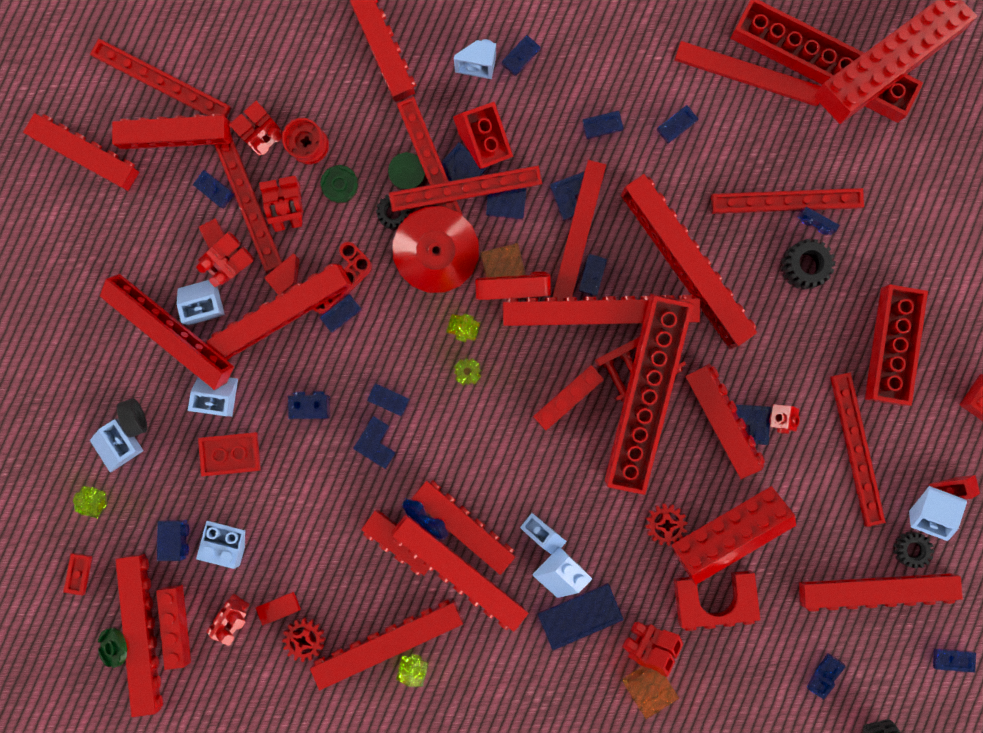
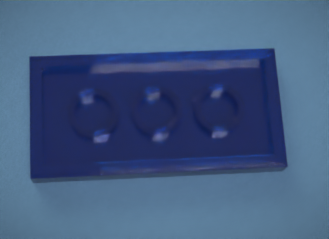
M608 583L537 613L552 650H556L624 620Z

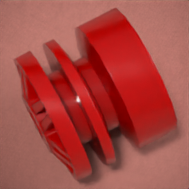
M297 118L288 123L282 133V143L285 150L297 161L313 165L326 157L329 150V141L327 135L314 121L307 118Z

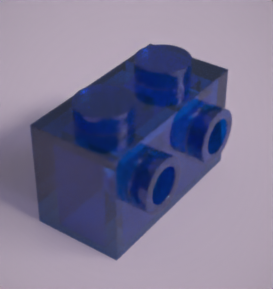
M323 391L313 392V395H305V392H294V396H288V419H330V396L325 395Z
M187 520L158 521L157 561H181L186 559V556L189 554L187 536L190 530Z

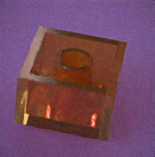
M518 243L480 252L486 277L526 275Z
M642 666L622 679L645 719H648L679 699L667 677L651 668Z

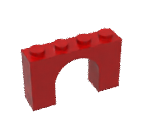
M750 570L731 572L733 599L729 607L719 613H709L703 610L699 602L697 585L694 584L690 577L674 578L679 626L682 629L685 628V631L697 630L696 627L704 626L705 629L716 628V625L723 624L724 627L735 626V623L743 622L744 625L755 624L754 621H760L755 573Z

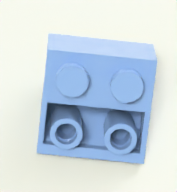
M209 280L178 288L177 308L181 323L192 325L225 315L218 286L214 287Z
M197 377L190 393L188 411L232 417L238 379L229 377L226 384L213 390Z
M114 419L98 429L90 439L109 472H113L144 451L135 436L129 437L124 432L119 419Z
M929 486L909 510L911 528L948 541L959 529L967 500Z
M206 521L196 559L232 569L239 567L245 548V530Z

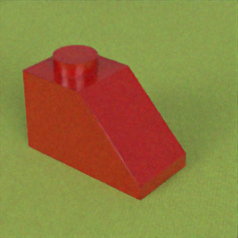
M294 253L264 277L278 295L291 291V287L297 284L300 259Z
M976 475L955 477L928 484L933 488L963 499H972L980 494Z

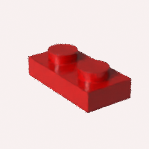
M79 553L70 554L64 593L85 595L93 556Z

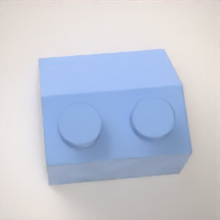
M487 39L482 41L476 40L454 55L455 73L492 79L496 60V43Z
M560 546L532 574L557 598L579 593L592 580L587 572Z

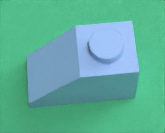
M533 513L530 514L520 527L551 555L559 546L562 548L567 542Z

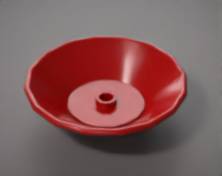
M426 206L410 213L398 226L393 239V260L399 274L412 287L427 293H445L461 286L473 274L479 259V240L472 224L459 212L444 206ZM433 247H439L440 251L438 254L432 252Z

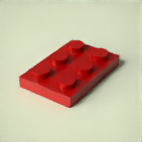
M257 432L198 438L201 477L261 471Z

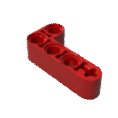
M344 242L340 246L339 252L344 260L349 263L344 268V271L347 275L352 274L354 276L351 282L353 286L338 296L331 298L332 302L326 301L324 309L320 308V306L313 309L321 315L328 314L372 270L370 260L352 242ZM347 248L354 249V253L351 256H345ZM361 261H366L367 267L363 270L358 269V264Z
M544 271L531 272L530 275L476 278V299L490 300L550 296L551 275Z

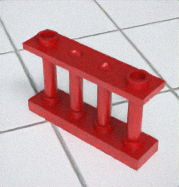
M640 337L594 360L598 367L603 365L609 372L620 395L614 397L616 401L621 399L624 402L627 390L613 365V359L620 356L631 373L633 360L630 357V350L637 348ZM685 361L679 363L676 374L683 371L682 367L686 365Z

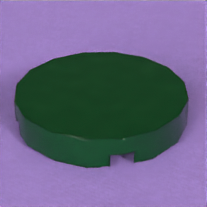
M405 152L398 154L389 164L388 174L390 181L400 190L419 187L425 179L423 167L418 156L414 153Z
M343 165L328 168L323 173L320 181L321 190L325 197L335 203L348 202L356 195L359 187L358 178L354 171Z
M117 628L103 630L98 638V643L101 646L98 648L100 659L107 667H119L124 664L127 658V644L124 635Z

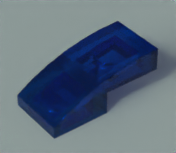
M827 653L810 679L807 689L824 700L835 687L834 681L846 668L845 664Z

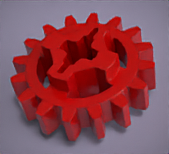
M662 503V508L657 505L655 506V512L649 510L651 517L645 518L649 521V524H646L645 527L650 528L647 535H653L652 541L655 542L659 539V545L665 542L667 546H670V541L675 543L677 538H683L681 533L687 532L683 526L687 525L688 522L682 520L686 515L679 514L680 508L674 510V505L670 504L667 508V505ZM669 512L673 513L678 520L670 518ZM660 514V518L657 521H654L655 518ZM665 520L669 523H672L667 526V529L663 526H660L662 524H665ZM678 528L676 533L672 535V532ZM655 529L661 530L663 537L659 536Z
M303 618L301 623L296 619L294 621L295 626L290 623L288 625L289 630H285L283 633L287 636L282 639V642L287 643L283 649H289L288 657L292 654L295 655L294 661L301 657L302 662L306 660V657L311 661L313 654L318 656L320 654L319 650L324 648V645L321 643L326 638L321 637V635L325 631L318 629L319 623L313 625L314 619L307 622V619ZM305 627L303 631H294L297 628ZM303 636L306 637V643H302ZM313 648V650L309 652H303L304 649Z

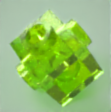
M452 314L446 332L456 336L455 339L466 343L467 340L475 341L480 322L473 320L474 317L468 314H463L462 316Z
M467 358L464 361L460 359L454 366L456 370L454 372L456 375L455 380L463 386L465 384L470 386L471 383L475 385L481 378L479 374L481 372L479 369L480 364L473 358L470 361ZM465 368L471 369V373L469 375L464 374Z
M83 486L73 498L75 512L98 518L107 505L106 492L97 488Z
M411 654L410 657L402 656L396 680L408 687H423L429 663L423 661L422 657L416 654Z

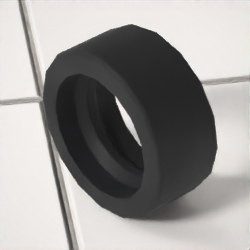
M131 398L117 404L119 422L129 437H134L147 431L145 414L136 399Z

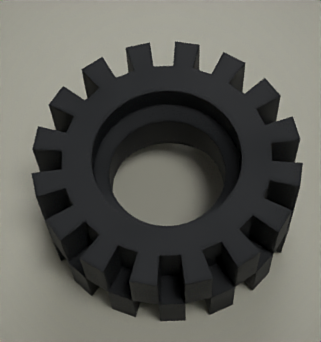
M385 195L384 199L381 198L379 200L380 203L377 204V217L380 223L387 229H398V226L411 213V209L402 210L398 218H389L387 216V209L391 206L388 195Z
M906 532V534L902 533L900 535L901 538H896L898 543H894L893 547H896V550H893V552L897 554L895 557L897 560H900L901 564L918 569V567H925L924 564L928 565L930 563L928 559H933V556H930V554L934 553V550L931 549L934 546L933 543H929L930 539L925 537V535ZM915 542L919 545L920 552L918 556L910 557L907 553V548L909 544Z

